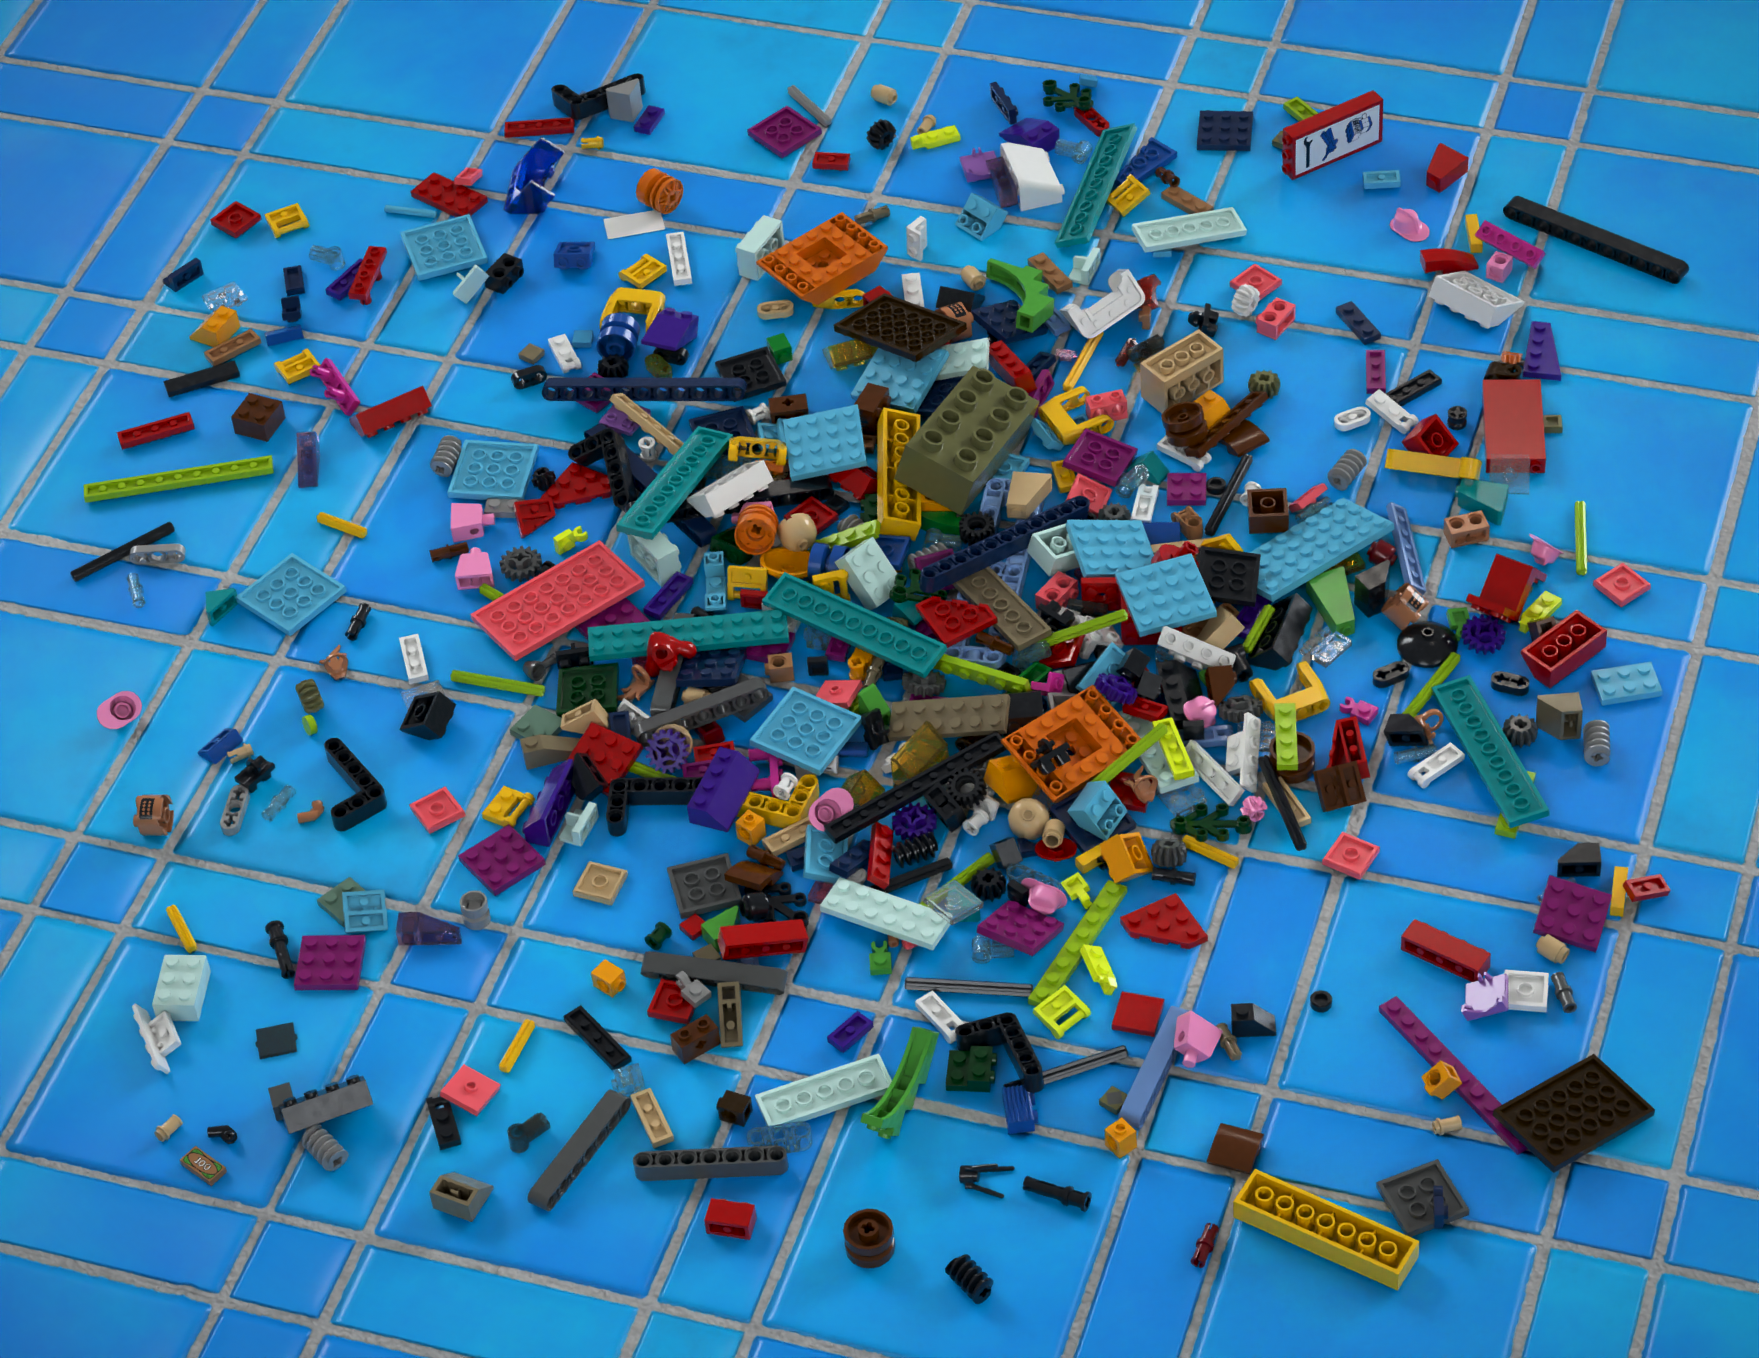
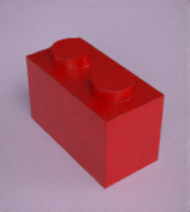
M711 1198L704 1219L706 1233L750 1240L757 1219L755 1205L747 1202L740 1203L726 1199Z

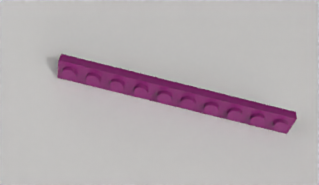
M1397 996L1379 1006V1012L1432 1067L1440 1060L1454 1067L1462 1081V1084L1455 1091L1517 1155L1528 1149L1493 1116L1494 1109L1502 1104Z

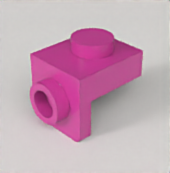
M1049 672L1047 683L1031 681V689L1041 690V695L1047 696L1048 692L1062 693L1065 675Z

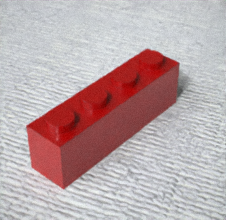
M1002 340L993 342L989 346L990 365L1008 385L1020 387L1027 393L1037 389L1031 370Z
M797 919L723 926L719 929L717 942L723 960L803 953L806 952L808 935L803 920Z
M1416 919L1411 922L1401 936V950L1471 982L1478 981V974L1480 973L1483 977L1484 972H1487L1490 968L1491 953Z

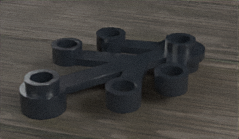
M783 882L773 886L766 885L762 891L748 887L744 888L745 894L763 892L771 899L772 910L769 911V915L764 920V923L776 922L774 916L775 909L790 920L802 919L805 928L809 924L808 914L805 911L799 910L794 912L784 905L786 903H794L795 906L802 907L807 902L804 893L800 892L790 895L791 885L789 883ZM779 892L780 895L771 896L768 893Z

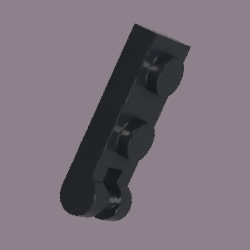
M441 1096L426 1098L440 1150L461 1145L450 1101ZM437 1106H444V1108H440L437 1110L435 1109V1107Z

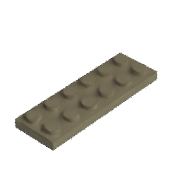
M989 566L952 584L972 605L979 606V603L987 604L998 620V623L993 626L1018 652L1052 635V629Z
M1009 694L892 702L888 739L890 741L979 736L990 735L996 731L999 734H1007L1011 698Z

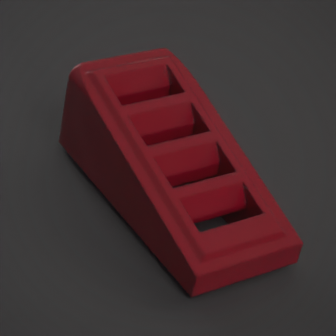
M716 721L694 729L705 745L721 743L725 740L723 730Z

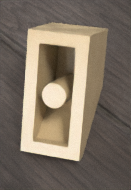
M593 699L563 714L560 728L564 731L584 734L591 722L608 728L609 714L596 699Z

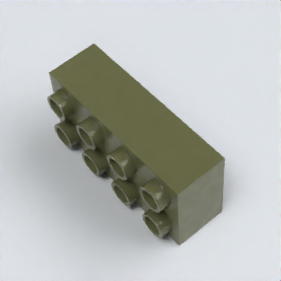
M972 366L905 445L894 479L955 513L962 515L983 490L986 483L1008 459L1010 453L1012 454L1026 437L1040 401L1029 396L1024 389L1012 387L995 378L991 371Z

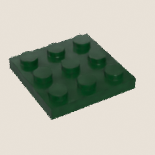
M618 663L559 669L557 716L562 718L563 714L593 699H596L607 713L617 712Z

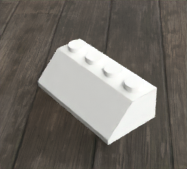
M764 460L745 463L686 498V500L705 518L714 517L715 519L724 515V510H730L739 506V501H746L754 496L753 493L757 490L761 492L769 487L768 484L774 480Z

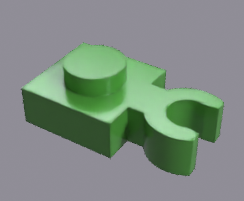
M1467 607L1447 609L1446 612L1450 630H1456L1455 636L1458 641L1461 638L1463 624H1466V620L1470 619Z
M875 941L871 943L872 953H869L870 974H892L891 952H888L887 941H883V946L880 948L876 947Z

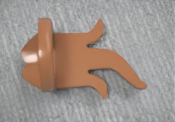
M340 645L325 660L319 661L335 680L345 678L347 674V654L339 653Z
M638 664L633 665L631 670L636 681L627 688H621L624 695H618V701H622L624 698L632 700L635 697L637 701H640V697L654 685L655 680L650 679L643 667ZM635 670L639 671L642 676H638Z
M1430 709L1414 717L1423 727L1430 747L1434 746L1432 739L1436 735L1432 731L1437 730L1443 723V714L1438 709ZM1431 715H1438V723L1430 728L1429 723L1426 724L1425 721Z
M1142 765L1134 774V782L1126 780L1124 784L1130 786L1138 800L1145 804L1154 800L1158 780L1153 775L1140 777L1144 770Z

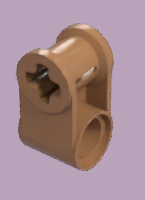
M1186 506L1184 510L1178 513H1171L1172 522H1180V531L1188 540L1202 539V518L1191 506Z

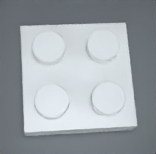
M1505 970L1504 974L1508 975V1010L1546 1013L1549 973Z

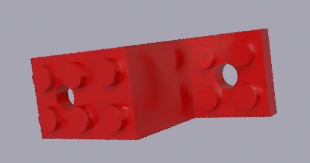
M1496 553L1480 597L1468 594L1466 601L1471 603V608L1485 615L1494 616L1507 623H1510L1511 620L1518 622L1532 584H1537L1538 580L1545 582L1547 574L1533 566Z
M1115 577L1081 578L1082 611H1118L1125 609L1128 619L1121 622L1123 644L1158 645L1161 632L1139 637ZM1105 593L1106 595L1100 596L1098 594ZM1182 626L1173 628L1179 632H1182Z

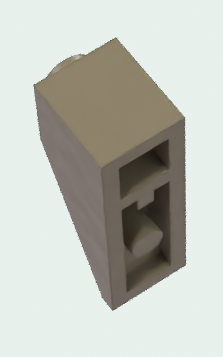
M539 734L520 739L526 769H533L567 760L581 738Z
M739 981L717 983L721 1048L743 1046Z

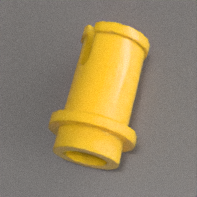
M603 137L581 138V142L588 143L581 144L582 149L597 148L600 150V148L604 147Z

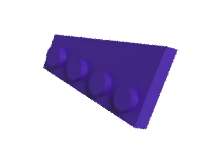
M1531 322L1523 377L1561 381V371L1551 323Z

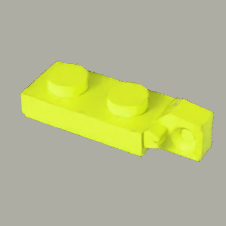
M955 125L910 137L913 150L926 147L928 150L961 140Z
M1545 590L1522 614L1521 621L1519 622V631L1526 634L1529 631L1528 622L1543 617H1550L1561 606L1562 598Z
M1084 944L1080 952L1093 981L1100 984L1105 995H1112L1118 986L1102 947Z

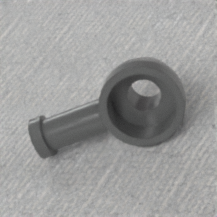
M551 654L550 657L542 662L536 660L525 662L523 665L524 673L530 679L539 681L543 678L546 668L557 663L556 654Z

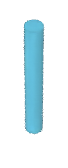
M385 205L384 211L389 213L430 218L437 217V211L391 205Z

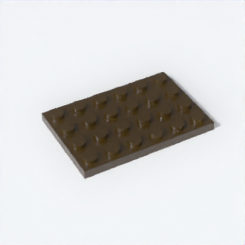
M886 293L834 324V331L914 362L920 361L967 330V324L963 321Z
M1592 1054L1497 1107L1493 1111V1116L1554 1173L1654 1116L1655 1109L1595 1054Z

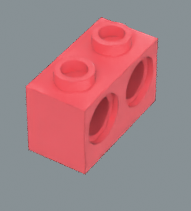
M1276 297L1257 316L1255 321L1257 333L1276 340L1295 320L1296 305Z
M1122 389L1085 397L1088 419L1102 414L1109 415L1113 421L1128 418L1127 400Z
M1058 571L1035 594L1036 609H1038L1041 603L1046 606L1051 600L1056 601L1061 608H1066L1079 594L1078 580Z

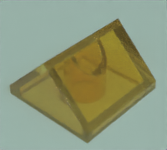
M866 769L849 776L841 787L851 794L854 803L853 809L885 792L883 786Z

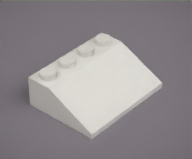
M1467 271L1436 276L1429 293V297L1435 299L1434 301L1437 304L1450 307L1451 311L1465 315L1466 319L1475 320L1480 323L1481 327L1487 329L1499 326L1521 308L1525 302Z

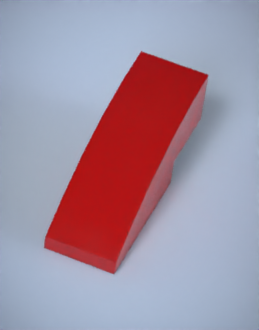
M1444 248L1420 250V263L1425 273L1441 271L1443 275L1476 270L1479 267L1474 255L1464 251Z

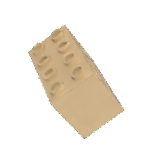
M1198 329L1140 363L1141 397L1163 414L1170 406L1181 402H1191L1208 390L1215 388L1224 382L1223 348Z

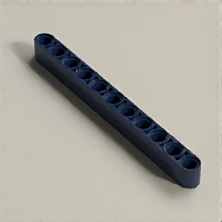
M549 378L542 389V396L548 401H610L609 399L612 394L623 393L632 401H740L745 396L747 383L742 378ZM659 388H665L667 391H662ZM715 388H721L723 391H718Z
M599 423L585 431L584 437L586 439L607 427ZM626 446L635 488L643 493L658 474ZM703 516L673 522L700 548L711 543V537L718 534L715 527Z
M1084 496L1074 497L924 567L920 575V590L925 593L936 592L1027 549L1033 533L1066 524L1067 520H1087L1090 500Z

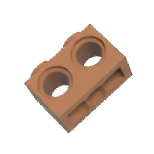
M1482 510L1444 518L1443 533L1451 548L1489 540L1490 526Z

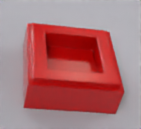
M694 913L680 923L679 928L694 941L702 935L701 924L705 921Z

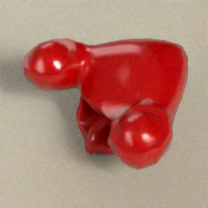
M652 632L648 640L647 659L644 669L649 677H656L659 675L660 670L671 672L678 663L677 657L679 654L688 659L695 657L697 653L696 646L692 642L678 640L662 632Z

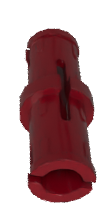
M1207 1223L1201 1238L1197 1239V1248L1191 1258V1264L1195 1267L1198 1266L1200 1261L1199 1268H1203L1209 1253L1214 1249V1240L1219 1232V1227L1215 1224H1212L1211 1229H1209L1211 1223Z

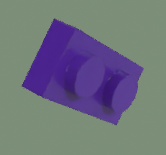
M648 105L634 125V132L651 135L665 115L664 108Z
M857 1011L827 1036L828 1043L844 1053L874 1027L873 1021Z

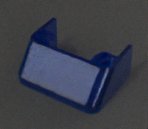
M540 137L514 167L503 210L509 214L543 213L548 203L555 197L554 193L544 188L545 181L554 175L555 163L565 153V150Z

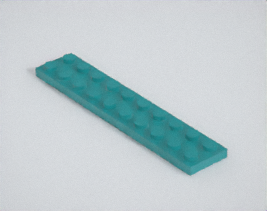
M1135 123L1108 128L1102 131L1055 240L1057 248L1086 244L1090 241L1136 133L1137 127Z
M698 426L617 523V531L653 540L728 448L729 440L733 438V434Z
M786 572L783 573L762 599L764 606L773 610H781L783 614L922 678L927 677L947 651L946 644Z
M781 610L588 627L590 661L647 656L648 640L652 632H662L678 640L692 642L696 646L697 651L789 643L787 615L783 614Z
M1468 675L1431 687L1433 696L1509 828L1550 816L1547 805L1471 676Z

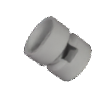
M474 890L461 896L460 907L465 926L471 930H481L489 925L491 916L485 894Z

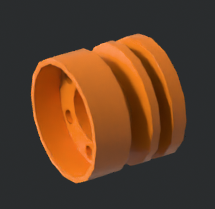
M652 168L646 171L640 178L636 188V198L639 202L652 207L662 214H669L676 209L682 199L683 184L680 180L667 175L659 169Z
M752 504L741 511L734 533L735 542L740 550L751 555H761L771 549L774 545L779 523L775 512L762 504Z

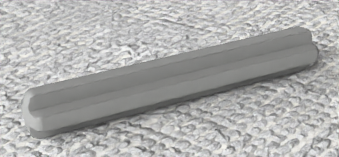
M795 85L787 88L788 94L821 124L828 126L832 123L831 118Z

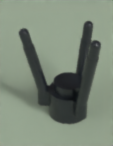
M996 1163L974 1166L961 1165L959 1181L965 1184V1189H974L992 1196L1004 1198L1003 1194L975 1185L974 1183L979 1182L980 1173L1013 1171L1015 1167H998Z

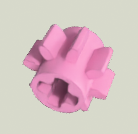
M1249 796L1242 802L1244 807L1240 808L1242 815L1248 816L1251 821L1256 822L1265 816L1263 810L1268 809L1260 796Z

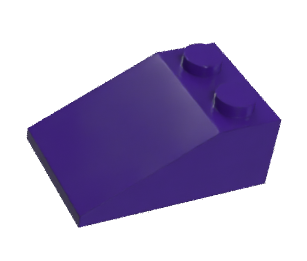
M1025 118L999 133V136L1009 143L1042 148L1047 152L1060 146L1059 128L1048 120Z
M665 308L656 315L641 340V344L676 351L697 337L699 316L692 315L693 313L689 311L677 312L674 308Z

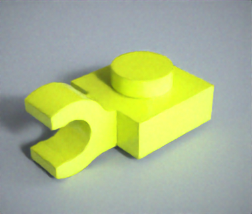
M581 526L576 527L573 531L570 529L563 531L553 537L555 551L559 555L575 547V542L586 541L588 533L586 531L582 533Z
M1079 872L1061 882L1062 888L1072 901L1078 898L1086 910L1090 908L1092 902L1086 893L1090 891V888Z

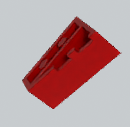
M1357 716L1336 720L1327 768L1357 761L1361 779L1370 778Z

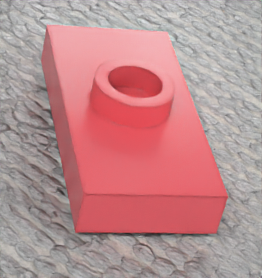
M466 167L454 178V184L472 186L483 176L482 169Z
M1325 483L1313 486L1289 505L1288 508L1291 513L1316 503V498L1328 489Z

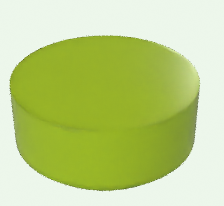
M310 714L302 717V724L306 733L309 736L316 734L318 728L314 717Z

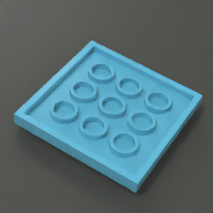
M470 214L401 232L402 240L418 281L474 267L475 264L479 266L488 263L487 255Z
M878 348L850 395L852 399L857 400L867 383L889 388V396H891L890 408L916 414L950 355L947 350L937 348L920 361L914 362Z
M858 404L783 420L792 481L867 466Z
M465 440L448 489V497L487 500V498L524 499L539 452L538 444Z
M1067 520L1065 526L1083 578L1115 577V573L1151 564L1154 553L1141 520Z
M291 553L237 595L236 601L285 634L291 636L347 591L343 584Z
M1192 553L1115 573L1116 582L1139 637L1161 632L1164 626L1173 629L1217 617L1216 608Z
M792 687L751 737L750 745L820 776L861 725L862 719L860 715Z

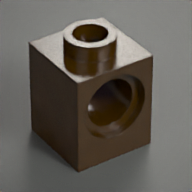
M726 1090L724 1096L719 1098L716 1106L720 1120L742 1127L745 1126L753 1111L750 1096Z

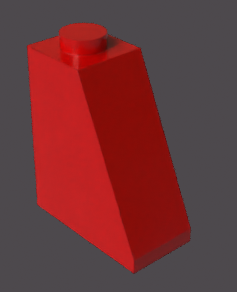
M1439 143L1427 170L1426 186L1441 193L1468 172L1469 157Z

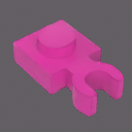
M1351 697L1345 698L1346 705L1340 704V711L1342 713H1350V717L1357 716L1358 722L1367 726L1376 717L1379 709L1362 700L1355 703Z

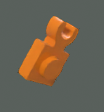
M1503 351L1501 360L1506 364L1517 365V363L1522 361L1523 354Z
M759 459V461H765L768 470L772 471L773 475H783L784 472L790 471L789 462L782 466L776 465L775 460Z

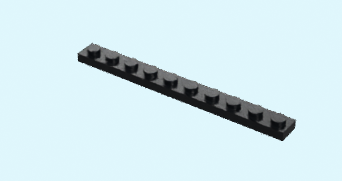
M997 731L824 825V832L835 844L922 797V794L937 782L941 785L948 783L949 778L953 779V773L959 774L957 770L961 769L962 772H964V768L971 770V768H975L1006 751L1007 749L1001 743L1003 738Z

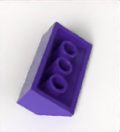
M719 747L687 805L689 822L728 832L756 781L760 769L739 751Z
M568 759L552 769L549 777H546L544 788L538 793L537 802L530 810V817L523 824L522 832L525 834V839L528 843L550 847L575 794V789L571 785L573 759Z

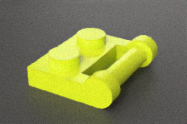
M1064 985L1033 1009V1014L1051 1031L1056 1039H1060L1064 1036V1032L1082 1018L1086 1019L1089 1017L1091 1011L1085 1003ZM1074 1007L1078 1010L1062 1024L1058 1025L1056 1023L1058 1019Z

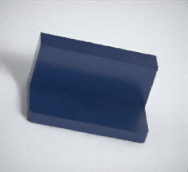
M194 258L164 278L163 284L175 292L182 289L204 274L201 261Z

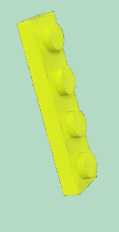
M1173 718L1153 721V728L1159 723L1167 727L1168 732L1158 742L1174 780L1195 776L1193 765Z

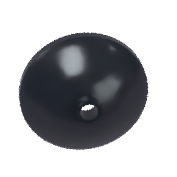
M1421 621L1407 626L1400 632L1397 638V650L1406 662L1414 666L1434 668L1441 666L1452 652L1457 653L1458 640L1454 632L1445 625L1432 621Z

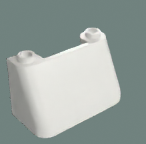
M1009 142L1000 144L1003 173L1009 172L1013 180L1016 195L1020 199L1018 205L1021 211L1062 203V195L1065 194L1063 184L1059 183L1054 173L1047 151H1044L1042 148Z
M1119 269L1114 272L1108 279V285L1112 292L1091 307L1081 310L1076 304H1068L1059 310L1071 326L1083 337H1096L1144 303L1145 294L1129 269Z

